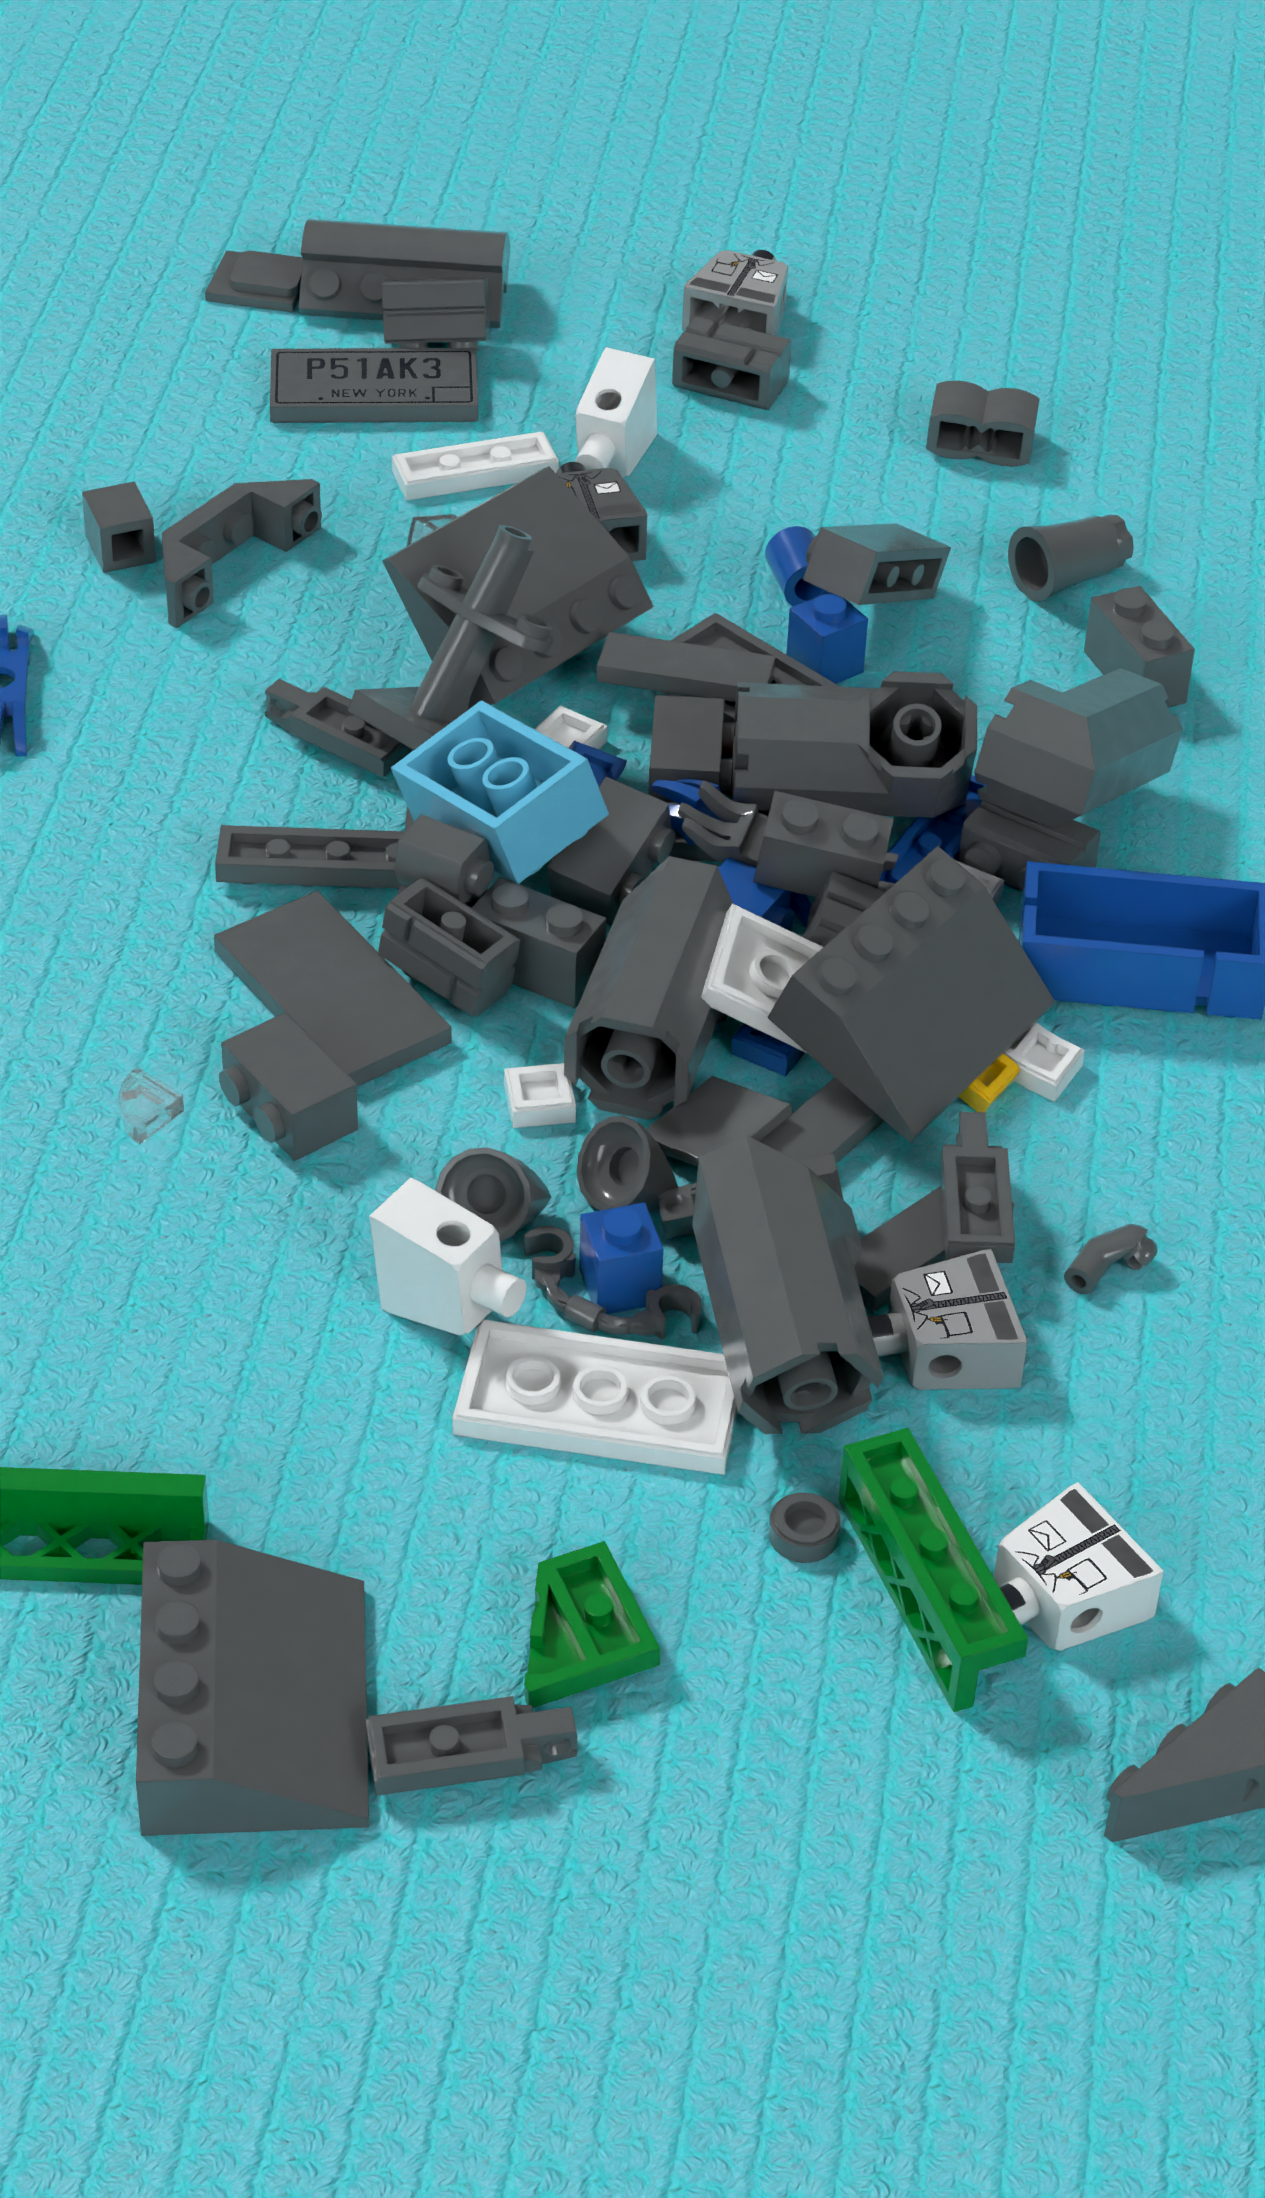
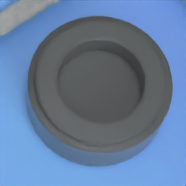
M804 1492L787 1495L780 1499L772 1508L769 1524L770 1543L776 1552L791 1561L800 1563L820 1561L832 1554L838 1545L841 1522L839 1512L829 1500L817 1494Z

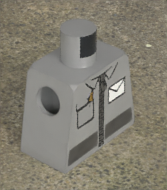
M729 250L720 251L684 286L682 330L686 331V327L694 316L714 320L716 323H726L778 336L786 306L788 266L783 262L777 261L775 256L766 250H757L751 255Z
M992 1249L977 1251L899 1273L892 1279L888 1314L867 1317L878 1356L899 1353L910 1385L918 1390L1011 1389L1021 1387L1028 1341Z

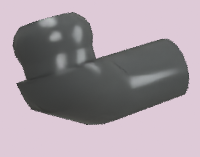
M1127 1224L1093 1237L1087 1241L1064 1274L1065 1282L1077 1293H1091L1110 1265L1121 1258L1125 1260L1129 1268L1134 1270H1140L1143 1265H1148L1157 1254V1243L1146 1236L1148 1229L1135 1224Z

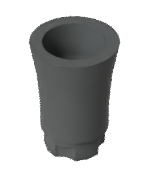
M1112 514L1102 517L1091 516L1054 525L1020 527L1013 533L1009 542L1008 561L1010 571L1016 586L1032 601H1044L1068 587L1091 578L1109 574L1115 568L1123 566L1126 559L1132 558L1134 549L1133 537L1128 532L1125 521L1118 515Z

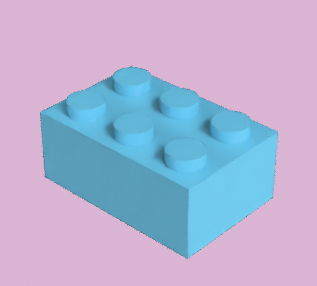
M482 700L391 767L414 822L422 814L484 838L488 843L489 861L493 862L494 870L516 884L538 872L546 862L571 843L582 838L588 830L609 815L587 758Z

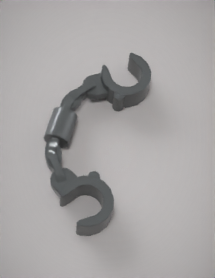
M540 1226L525 1234L524 1254L526 1256L543 1251L557 1254L551 1257L532 1258V1279L535 1280V1284L539 1289L545 1290L549 1303L555 1309L564 1312L565 1319L592 1332L600 1329L611 1334H638L641 1336L655 1334L660 1339H664L666 1318L663 1313L669 1310H679L689 1316L692 1332L694 1334L698 1332L701 1326L702 1303L697 1292L691 1288L682 1285H666L657 1290H648L646 1293V1310L634 1314L633 1317L608 1316L606 1308L578 1295L568 1297L562 1289L558 1288L560 1279H563L565 1276L573 1277L575 1275L576 1255L573 1253V1240L567 1232L553 1226Z

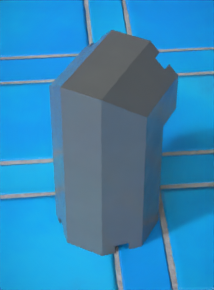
M1119 668L1065 692L1057 691L1032 680L1012 687L1004 699L1005 702L1014 705L1007 718L995 714L987 727L974 771L976 781L986 785L978 789L979 799L1054 829L1170 772L1183 727L1177 714L1172 716L1165 702L1169 698L1163 685Z
M894 671L882 681L880 688L737 682L734 719L736 725L735 737L733 738L732 799L738 803L756 804L760 811H770L774 791L881 816L934 818L960 807L966 802L977 752V705L966 695L964 700L952 690L953 683L942 673Z
M669 856L623 899L564 1038V1076L575 1086L580 1078L591 1089L588 1099L599 1110L650 1120L662 1113L664 1105L674 1101L675 1107L687 1101L715 1025L726 1021L728 1015L711 1008L701 998L726 913L733 904L716 865Z
M746 1134L699 1157L692 1226L738 1413L764 1434H783L780 1423L798 1422L801 1434L821 1433L867 1411L872 1401L869 1389L871 1383L878 1388L884 1376L854 1266L863 1248L852 1208L808 1166Z

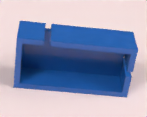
M1027 861L1018 941L1054 1000L1194 1013L1195 1005L1206 1006V1015L1262 1020L1265 1006V883Z

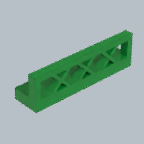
M909 1428L844 1445L838 1501L953 1713L973 1707L979 1670L1025 1657L1028 1637Z
M0 1467V1579L142 1585L144 1542L207 1540L209 1513L206 1475ZM20 1535L38 1536L47 1544L31 1556L12 1555L4 1547ZM91 1538L109 1539L118 1547L104 1558H84L75 1550V1548Z

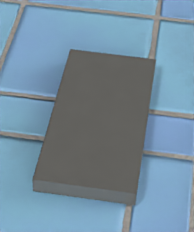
M318 891L214 935L215 952L275 1016L286 1013L357 1086L452 1043V1027L383 957L378 955V952Z

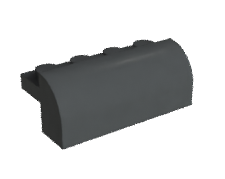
M308 219L304 227L301 245L303 264L299 297L300 314L383 320L382 281L386 279L488 276L490 328H500L503 293H507L511 247L509 233Z

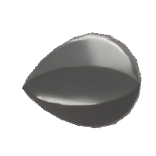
M626 1116L608 1117L596 1124L585 1137L578 1155L577 1178L580 1191L593 1207L599 1210H606L645 1202L648 1211L654 1212L660 1210L658 1196L678 1187L664 1152L646 1128Z
M488 1147L467 1149L452 1157L440 1172L435 1189L436 1192L492 1224L499 1233L500 1242L529 1225L543 1211L551 1199L548 1188L527 1165L505 1152Z

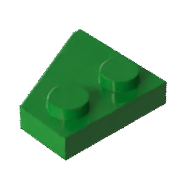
M605 1541L538 1563L535 1586V1610L532 1613L529 1663L524 1682L525 1702L527 1705L535 1708L660 1665V1647Z

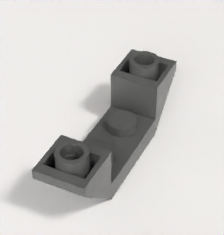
M313 479L235 483L163 531L162 545L169 625L178 628L214 603L212 564L252 536L287 552L320 529L322 518L320 483Z

